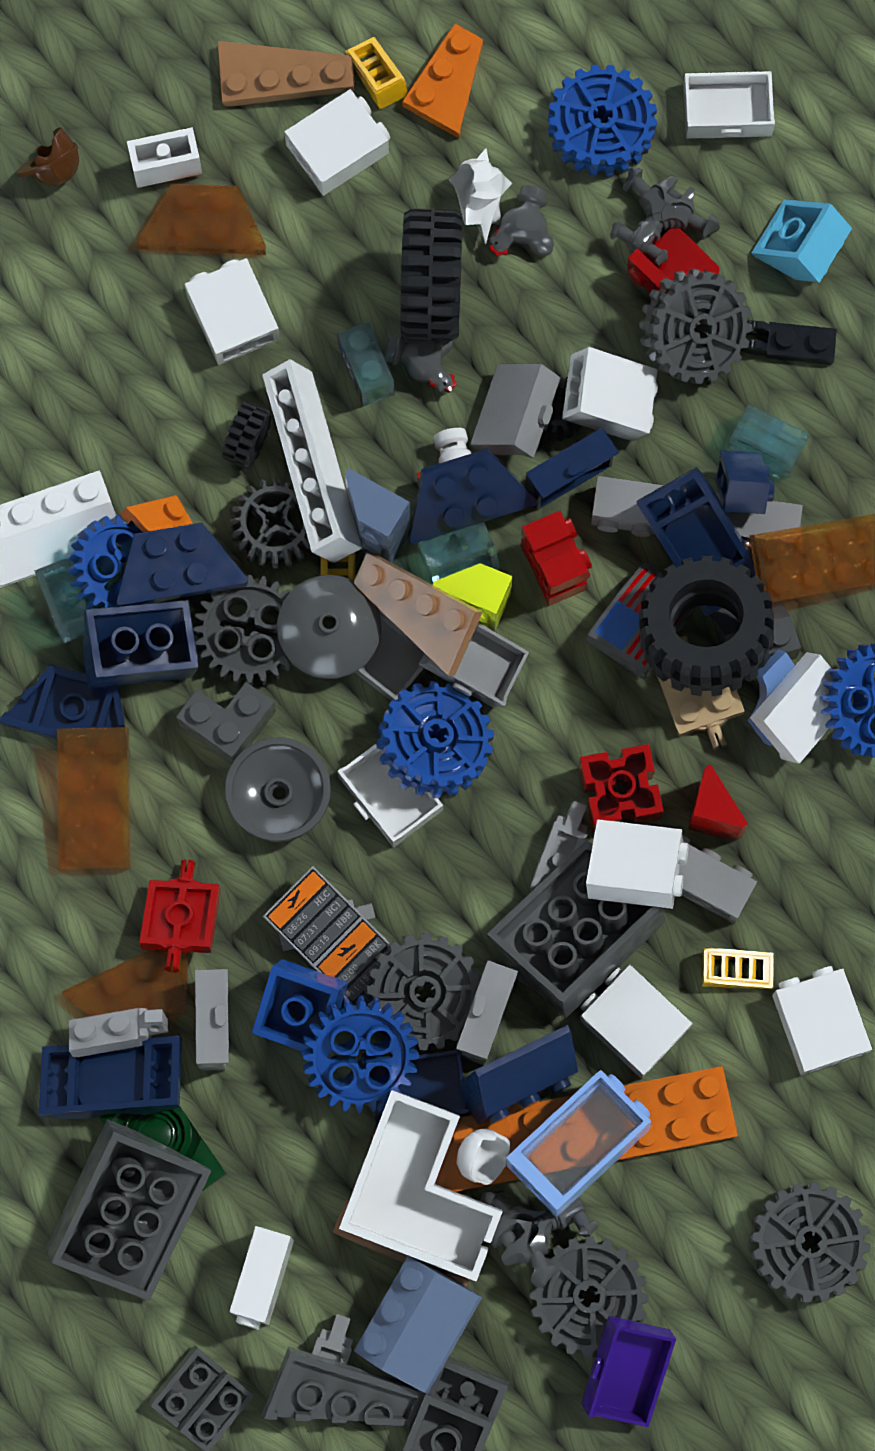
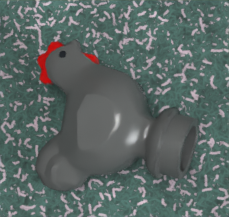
M529 185L521 187L520 194H517V199L521 206L507 211L501 220L499 229L495 230L494 237L488 239L491 244L489 250L496 257L500 255L506 256L508 248L513 243L527 245L537 256L545 257L551 254L554 241L547 232L546 219L539 211L540 208L547 205V191Z
M400 335L399 337L389 336L383 362L391 363L393 367L397 366L398 363L402 364L410 379L418 383L429 384L430 387L437 389L439 393L443 391L450 393L457 385L454 380L455 376L448 374L441 366V359L452 349L453 341L413 340L407 343Z

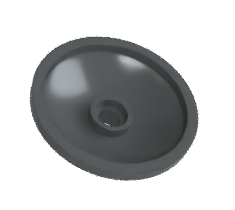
M336 575L317 576L296 586L284 600L277 620L278 639L288 660L302 672L321 679L342 678L360 670L374 655L381 637L380 613L378 607L353 584L354 581ZM333 618L336 621L335 627L326 629L322 625L324 619Z
M275 737L263 739L248 746L236 757L227 774L225 795L230 813L238 825L247 833L265 841L284 842L307 834L321 821L330 802L331 783L324 762L314 750L297 740ZM282 789L286 792V795L283 799L276 800L273 797L274 791Z

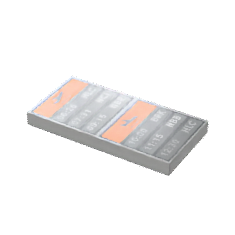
M312 866L262 917L316 971L349 982L344 998H348L352 1006L357 1005L359 996H363L365 1003L371 1001V995L364 993V986L371 984L372 978L367 976L368 969H376L378 963L374 958L378 953L386 955L389 952L387 948L389 942Z

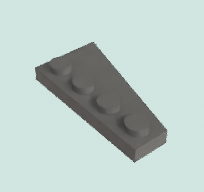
M288 1347L262 1415L264 1419L277 1420V1417L294 1418L295 1421H310L311 1419L331 1420L332 1423L365 1421L369 1425L412 1427L426 1393L405 1382Z

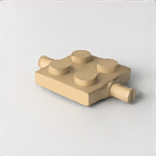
M681 636L682 640L689 643L687 636ZM657 677L679 737L695 731H707L713 750L719 749L716 736L721 748L725 747L727 743L720 726L729 719L745 714L737 690L732 692L727 687L722 689V695L712 696L711 691H702V695L697 696L691 695V690L686 687L681 692L672 688L671 679L663 682Z

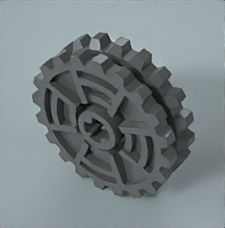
M689 269L688 275L683 271L675 272L672 281L664 278L660 282L662 288L659 291H651L649 296L652 301L650 305L644 304L642 312L646 314V318L640 321L639 328L645 330V335L640 338L641 345L648 346L649 348L645 354L648 360H657L655 368L661 372L666 371L668 376L684 382L691 380L692 383L702 384L704 378L712 382L717 380L719 372L723 374L729 373L731 371L730 364L733 361L739 363L742 359L739 353L741 348H747L749 341L745 338L746 333L752 331V324L747 323V317L751 315V309L743 305L746 296L742 292H735L737 285L733 281H725L724 276L706 270L700 272L698 269Z
M420 933L418 940H415L413 935L403 936L402 944L400 945L393 941L387 945L389 952L386 955L378 953L374 958L378 963L376 969H368L367 976L372 978L371 984L364 986V993L371 995V1001L374 997L378 998L380 1009L389 1002L393 1007L392 1015L399 1011L403 1013L405 1018L401 1024L410 1022L413 1030L407 1036L412 1035L416 1037L418 1044L415 1045L416 1049L427 1050L428 1045L431 1043L434 1048L439 1049L444 1047V1040L446 1039L453 1042L460 1039L458 1031L464 1028L478 989L476 988V982L481 979L480 972H475L471 969L474 963L472 957H463L461 955L463 947L459 944L454 943L449 946L448 938L437 936L435 940H432L431 934ZM426 981L430 984L427 989H431L432 994L430 997H423L422 1001H419L417 997L420 994L415 993L416 986H423Z
M801 1183L790 1187L789 1194L782 1189L774 1194L775 1202L768 1200L761 1206L764 1212L763 1216L757 1215L753 1220L752 1224L757 1227V1232L749 1236V1242L756 1245V1250L750 1253L751 1259L758 1260L761 1265L756 1270L760 1277L767 1275L770 1279L767 1286L772 1290L783 1289L782 1297L793 1299L795 1295H798L800 1302L808 1303L812 1301L813 1296L816 1297L818 1302L829 1300L830 1293L840 1296L846 1292L845 1284L854 1285L859 1280L856 1271L866 1268L868 1262L862 1257L863 1253L870 1252L871 1244L864 1242V1235L869 1233L868 1226L861 1225L859 1219L863 1216L861 1210L851 1209L850 1203L852 1199L847 1195L841 1198L837 1197V1189L829 1186L823 1191L820 1190L819 1183L808 1184L807 1189H804ZM805 1233H808V1237L815 1236L818 1242L814 1244L816 1250L814 1253H811L810 1248L807 1250L802 1248L801 1244L805 1241L803 1236Z
M587 1236L584 1243L579 1244L576 1238L570 1239L567 1248L563 1249L558 1245L552 1249L554 1255L552 1259L545 1257L547 1264L556 1265L559 1272L548 1280L544 1288L537 1287L536 1290L530 1291L529 1299L536 1301V1307L531 1310L533 1318H540L542 1324L538 1327L541 1334L549 1332L552 1335L550 1343L556 1347L562 1343L566 1346L565 1353L573 1355L576 1350H581L583 1357L591 1358L593 1351L599 1348L608 1316L635 1322L644 1321L646 1313L641 1310V1306L649 1301V1295L642 1293L641 1287L647 1284L645 1276L637 1275L636 1270L640 1265L636 1260L629 1262L626 1259L628 1251L623 1247L616 1251L612 1249V1241L605 1239L602 1244H597L594 1237ZM589 1287H592L597 1291L594 1295H599L598 1303L592 1302L589 1307H585L581 1304L583 1299L578 1297L579 1292H586Z

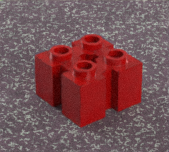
M559 510L522 526L521 535L523 538H521L520 547L531 570L534 571L537 583L548 606L585 591L587 588L586 580L590 577L588 569L592 568V564L585 549L579 550L576 547L574 538L577 537V532L571 519L565 520Z
M649 744L621 749L619 758L609 760L608 752L580 757L578 768L584 793L592 791L594 796L590 797L587 803L592 833H595L597 819L622 822L623 818L632 817L633 824L661 820L664 810L658 784L649 786L648 780H652L655 772ZM616 783H622L623 788H629L623 795L614 792Z

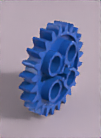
M117 514L111 520L108 516H104L98 522L94 520L86 526L87 528L77 534L79 538L71 543V547L75 551L68 555L67 559L75 563V565L70 567L67 573L77 576V579L70 585L71 587L81 588L82 591L78 594L77 599L87 597L89 600L86 610L93 607L98 609L116 607L115 604L124 570L120 575L121 577L111 584L108 591L105 590L104 586L121 570L123 563L127 561L134 534L143 533L138 527H135L133 521L130 523L123 522L120 514ZM116 543L121 546L122 551L117 548ZM96 565L102 569L103 574L97 570Z
M875 644L858 645V650H847L848 658L838 657L836 659L840 669L829 668L828 671L833 677V681L823 682V685L830 691L829 694L822 695L820 698L823 701H827L829 707L824 708L821 714L831 716L825 727L836 728L831 738L842 740V749H851L852 754L875 757V681L873 677L875 672ZM852 694H853V697H854L853 704H851V696H852ZM871 721H873L872 730L870 728Z
M359 996L357 1005L354 1006L351 1005L348 998H344L343 1009L340 1010L332 1003L330 1004L332 1015L328 1016L323 1012H319L322 1024L310 1023L309 1027L315 1036H305L303 1038L305 1045L311 1048L301 1051L302 1058L310 1061L303 1065V1070L305 1074H312L307 1079L310 1087L319 1085L316 1090L319 1098L329 1093L328 1103L331 1107L341 1100V1107L344 1112L349 1109L352 1103L355 1104L357 1112L361 1113L363 1105L369 1103L370 1108L374 1112L377 1107L376 1101L381 1099L386 1105L391 1090L401 1093L398 1088L399 1084L411 1085L406 1073L417 1072L416 1066L409 1060L419 1058L418 1051L411 1048L418 1044L415 1036H407L413 1030L410 1022L401 1024L405 1018L403 1013L399 1011L392 1015L393 1007L389 1002L380 1009V1002L376 997H374L369 1006L366 1005L363 996ZM341 1031L352 1033L351 1038L346 1043L340 1044L334 1041L335 1036ZM376 1031L387 1032L386 1039L381 1043H372L370 1041L371 1036ZM365 1049L366 1053L362 1054L360 1060H356L355 1056L359 1054V1050ZM331 1052H336L337 1054H339L333 1057L328 1056ZM388 1052H392V1055L390 1057H384L382 1055ZM340 1066L351 1068L349 1074L344 1078L333 1076L334 1071ZM375 1066L386 1067V1071L381 1077L373 1078L369 1076V1072Z

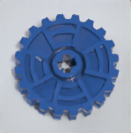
M598 64L591 65L589 72H585L580 68L575 71L574 79L566 77L562 81L563 89L556 88L553 93L554 100L550 103L548 115V137L554 139L552 143L554 151H561L563 153L561 160L565 164L569 162L575 164V171L580 173L583 169H587L590 176L596 177L598 172H604L606 177H611L614 174V170L617 169L622 173L627 172L631 162L638 165L642 161L641 154L643 152L648 153L651 147L650 142L655 134L657 120L654 115L657 113L656 104H650L649 102L653 96L651 91H643V81L639 77L632 80L629 77L630 71L623 69L620 73L616 72L614 65H607L605 70H600Z
M430 681L428 687L425 688L421 683L413 685L412 692H408L405 689L398 694V700L391 701L383 716L382 723L378 726L377 733L381 734V738L377 739L376 747L383 750V754L379 758L381 764L389 765L390 770L387 774L391 779L398 777L402 780L400 787L406 790L411 786L415 788V793L418 796H423L425 792H431L433 798H440L442 792H447L451 797L458 793V787L466 790L472 785L473 779H478L488 763L487 758L492 754L493 747L488 742L493 740L494 732L486 727L491 721L489 716L480 713L479 710L482 705L479 701L471 702L468 699L469 696L462 692H456L452 687L453 684L447 683L445 688L439 687L437 681Z

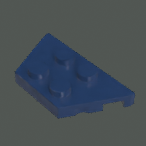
M488 448L421 469L418 483L419 492L415 497L414 517L411 529L408 531V537L412 545L538 505L535 495L528 491Z
M202 522L137 533L132 538L129 556L115 605L120 607L150 604L247 586L248 579Z
M50 665L39 676L38 682L29 687L20 696L21 699L8 713L5 712L0 717V724L3 726L129 759L131 755L118 685L88 688L87 675Z

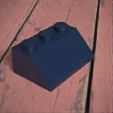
M188 600L85 610L83 655L88 688L190 678L199 668Z
M568 1025L474 1070L458 1086L478 1125L489 1120L491 1125L496 1124L510 1116L509 1109L520 1105L522 1110L541 1100L539 1094L550 1090L552 1095L571 1086L569 1080L578 1073L572 1035Z

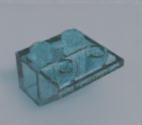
M67 558L34 570L63 643L84 636V612L89 602L87 597L77 599L78 594L82 590L80 587H71L70 585L77 579V576L67 573V570L75 565V563ZM96 565L97 570L103 574L102 569ZM112 578L104 586L106 591L114 582Z

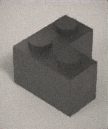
M245 682L226 709L196 690L176 716L179 727L232 764L236 757L254 742L275 714L276 708L274 701Z

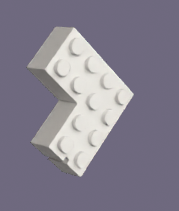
M391 1090L339 1229L477 1281L488 1252V1247L481 1245L484 1239V1241L491 1243L502 1210L435 1184L460 1116Z

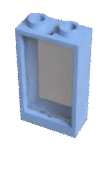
M602 1070L597 1072L506 1157V1166L556 1218L642 1138L651 1127V1120L649 1119L651 1114L648 1109L638 1100L632 1102L623 1093L626 1090L624 1085L613 1074L607 1076Z

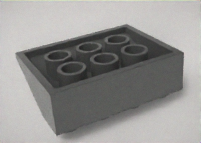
M588 840L580 845L487 933V937L540 996L565 1018L665 923L664 909L662 907L588 899L586 880L593 846Z
M107 1119L45 1248L51 1263L150 1301L208 1180L211 1169L138 1131Z

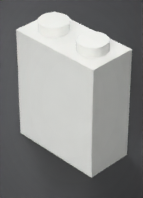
M351 89L284 131L286 146L323 196L389 154L388 140L390 135L381 122L376 124L370 116L372 112L363 97L357 98Z
M247 258L241 261L236 259L228 261L219 270L209 274L207 272L196 274L189 282L185 283L187 297L218 366L280 340L279 328Z
M591 347L570 356L562 419L595 430L603 428L607 434L629 441L650 434L654 421L652 414L653 402L658 389L656 382L658 369Z
M597 819L586 880L588 899L673 909L675 896L681 897L684 877L678 874L680 864L687 863L689 844L683 843L682 829Z
M629 965L624 971L618 967L604 982L608 988L600 996L593 993L582 1004L580 1009L584 1013L579 1021L642 1079L688 1031L693 1023Z
M832 966L812 972V979L800 982L799 977L783 981L778 984L780 989L776 990L772 995L801 1076L866 1055L872 1050L843 968L833 971Z
M255 1226L230 1308V1313L237 1316L236 1323L259 1330L261 1323L269 1325L294 1243L291 1236Z

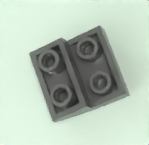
M194 1345L148 1401V1404L203 1451H210L254 1395Z

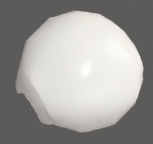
M479 1129L470 1133L458 1149L456 1164L461 1175L474 1183L491 1184L506 1166V1157L510 1154V1141L490 1129Z

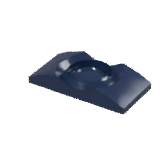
M697 467L636 501L676 568L681 566V560L690 557L693 562L702 561V556H712V561L719 562L724 557L733 560V566L736 568L740 564L750 569V578L758 576L764 585L766 584V580L746 542L735 529L724 511L718 496ZM713 605L700 606L706 616L721 609V607Z
M180 1036L149 1038L142 1041V1046L76 1058L72 1057L69 1052V1044L43 1046L39 1116L55 1119H90L101 1115L119 1113L147 1115L180 1107L182 1038Z

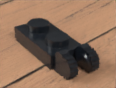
M754 320L747 321V323L752 324V331L747 334L767 336V343L748 340V347L741 348L740 350L744 353L763 355L768 359L827 365L834 363L837 329L776 322H769L768 324L764 321Z

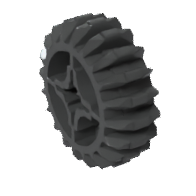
M275 477L272 481L273 486L267 487L265 480L261 479L259 481L260 490L256 491L253 486L249 485L247 491L250 497L248 498L244 495L237 497L241 506L232 507V515L237 518L229 520L230 528L235 529L231 533L232 541L239 542L237 545L238 552L248 551L246 555L247 561L252 562L259 557V567L264 568L267 562L271 561L273 570H278L279 561L285 560L286 567L290 568L292 567V557L295 556L298 561L303 562L305 558L302 550L312 553L304 524L299 534L289 522L292 518L293 509L296 507L300 511L295 490L293 491L292 480H287L284 487H281L279 479ZM271 501H282L276 507L263 505ZM252 514L257 517V521L262 525L259 530L260 536L257 540L248 531V522ZM279 519L281 520V527L279 525H274L272 528H270V521L276 523L279 521ZM277 540L288 542L284 546L270 547Z

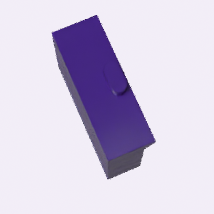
M608 1316L581 1402L588 1417L599 1416L649 1427L676 1342V1338L670 1329Z

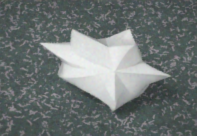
M487 148L477 159L464 161L460 165L459 170L449 179L458 196L464 225L476 224L485 245L491 224L500 225L501 223L500 197L512 184L498 168L492 167L488 159Z

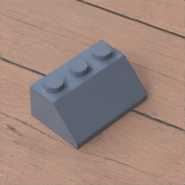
M348 468L345 473L347 497L362 546L360 550L363 551L364 557L366 552L374 553L392 563L408 537L410 529V502Z
M408 1255L354 1352L382 1371L428 1394L482 1297L434 1265Z

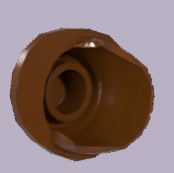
M59 127L53 131L52 145L39 146L37 148L39 156L22 165L16 172L19 177L32 175L39 182L51 186H59L69 181L76 173L79 165L77 150L79 147Z

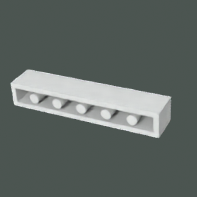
M289 359L262 375L311 551L335 563L362 549L313 374L310 370Z

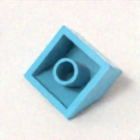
M784 199L751 254L795 280L820 283L833 259L843 246L852 227L830 203Z

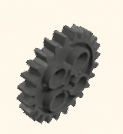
M248 575V584L245 587L223 590L221 594L217 592L210 593L213 602H201V607L206 614L200 613L195 615L196 621L203 624V626L193 628L195 635L203 637L195 642L197 649H206L200 655L201 660L204 662L213 659L209 665L210 671L214 672L221 668L220 677L223 681L232 674L234 685L238 686L242 677L246 678L247 683L253 686L254 678L259 677L263 685H266V675L271 674L276 680H279L278 669L280 667L286 671L291 670L288 658L280 646L279 639L274 640L267 636L278 635L277 623L267 625L262 621L267 613L274 612L279 614L280 608L290 590L287 589L279 594L280 585L278 581L274 582L269 588L267 587L265 576H262L258 584H254L252 576ZM236 604H242L247 608L246 613L239 617L230 615L229 610ZM221 622H228L232 626L222 627L220 624ZM250 625H254L256 632L253 631L250 636H245L244 630H248ZM232 636L238 640V643L232 649H224L220 646L221 640ZM259 645H267L272 651L267 657L259 658L253 654L254 649Z

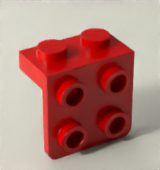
M675 227L669 229L653 244L661 250L666 249L668 251L667 262L656 267L654 265L655 261L645 256L637 248L628 257L627 263L629 277L635 284L640 287L643 286L649 293L652 290L659 291L662 288L660 282L664 278L672 281L674 273L678 271H683L686 275H688L689 269H698L700 272L706 270L718 275L720 272L719 266L680 228L677 229Z

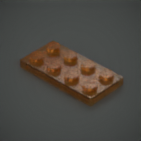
M875 514L749 535L755 575L764 583V591L769 592L772 602L875 584Z
M129 728L57 729L59 869L131 868Z

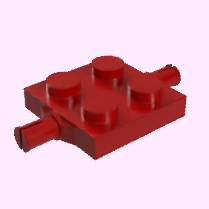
M186 859L181 860L179 878L168 881L149 880L139 943L141 949L167 952L164 970L172 973V969L174 973L179 972L182 953L212 952L221 890L219 884L201 883L194 880L193 874L196 863L188 859V864Z

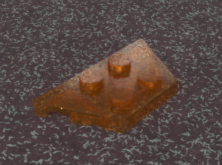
M171 184L138 237L136 244L138 250L266 255V245L238 186Z
M149 950L63 990L62 993L67 1000L89 1017L135 1008H147V1010L162 1009L166 1018L170 1021L187 1013L188 952L181 954L179 972L174 973L173 969L172 973L164 970L167 952Z

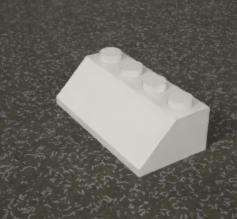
M100 470L0 505V588L73 563L67 559V556L75 551L71 547V543L79 538L77 534L84 528H87L86 526L94 520L98 522L104 516H108L111 520L116 516Z

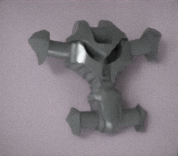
M630 168L628 170V178L622 188L625 192L634 189L641 196L639 202L645 212L646 219L638 223L635 232L625 227L623 222L613 223L610 238L614 240L617 237L627 243L631 253L638 248L645 256L655 261L654 265L658 267L668 261V251L666 249L661 250L653 245L661 238V232L668 231L674 227L684 231L688 226L702 232L700 240H704L708 235L717 232L720 229L718 219L710 214L708 220L694 215V188L689 187L683 195L674 190L678 178L675 176H671L650 187L642 179V169Z
M567 1179L552 1181L551 1184L563 1195L568 1190L567 1186L570 1182ZM504 1190L483 1192L480 1202L502 1210L499 1225L495 1230L491 1245L493 1248L505 1245L507 1249L501 1257L505 1265L531 1262L534 1268L531 1283L536 1287L544 1288L548 1280L559 1272L557 1266L548 1265L544 1255L548 1254L547 1247L551 1230H563L566 1226L574 1223L579 1229L578 1236L590 1237L593 1231L599 1227L596 1220L591 1222L586 1216L585 1205L580 1197L556 1218L548 1208L546 1211H532L517 1205L512 1209L504 1201Z

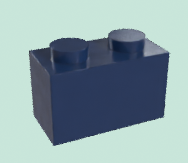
M720 450L715 482L724 511L765 514L767 502L773 501L775 486L774 481L769 479V466H765L761 453Z

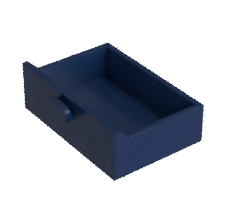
M603 428L526 472L525 488L535 495L538 505L534 506L536 510L541 509L612 466L613 457L618 455L619 452Z
M460 1050L419 1055L418 1059L409 1060L416 1066L417 1072L406 1073L411 1085L399 1084L398 1088L402 1094L452 1112L460 1117L469 1116L468 1105L458 1088L464 1081ZM375 1066L369 1072V1076L373 1078L381 1077L385 1073L386 1067ZM381 1099L376 1101L377 1107L376 1111H374L376 1127H378L386 1106Z

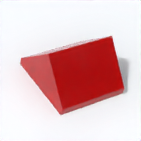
M710 764L704 768L700 778L688 829L737 841L742 838L748 823Z

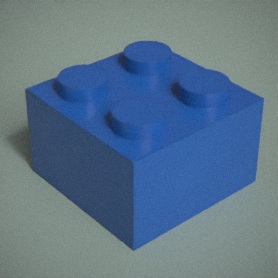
M283 959L271 968L252 1034L300 1051L311 1049L305 1045L303 1040L305 1036H315L309 1027L310 1023L321 1025L322 1021L318 1013L323 1012L328 1016L332 1015L330 1005L332 1003L339 1009L341 1008L349 982Z

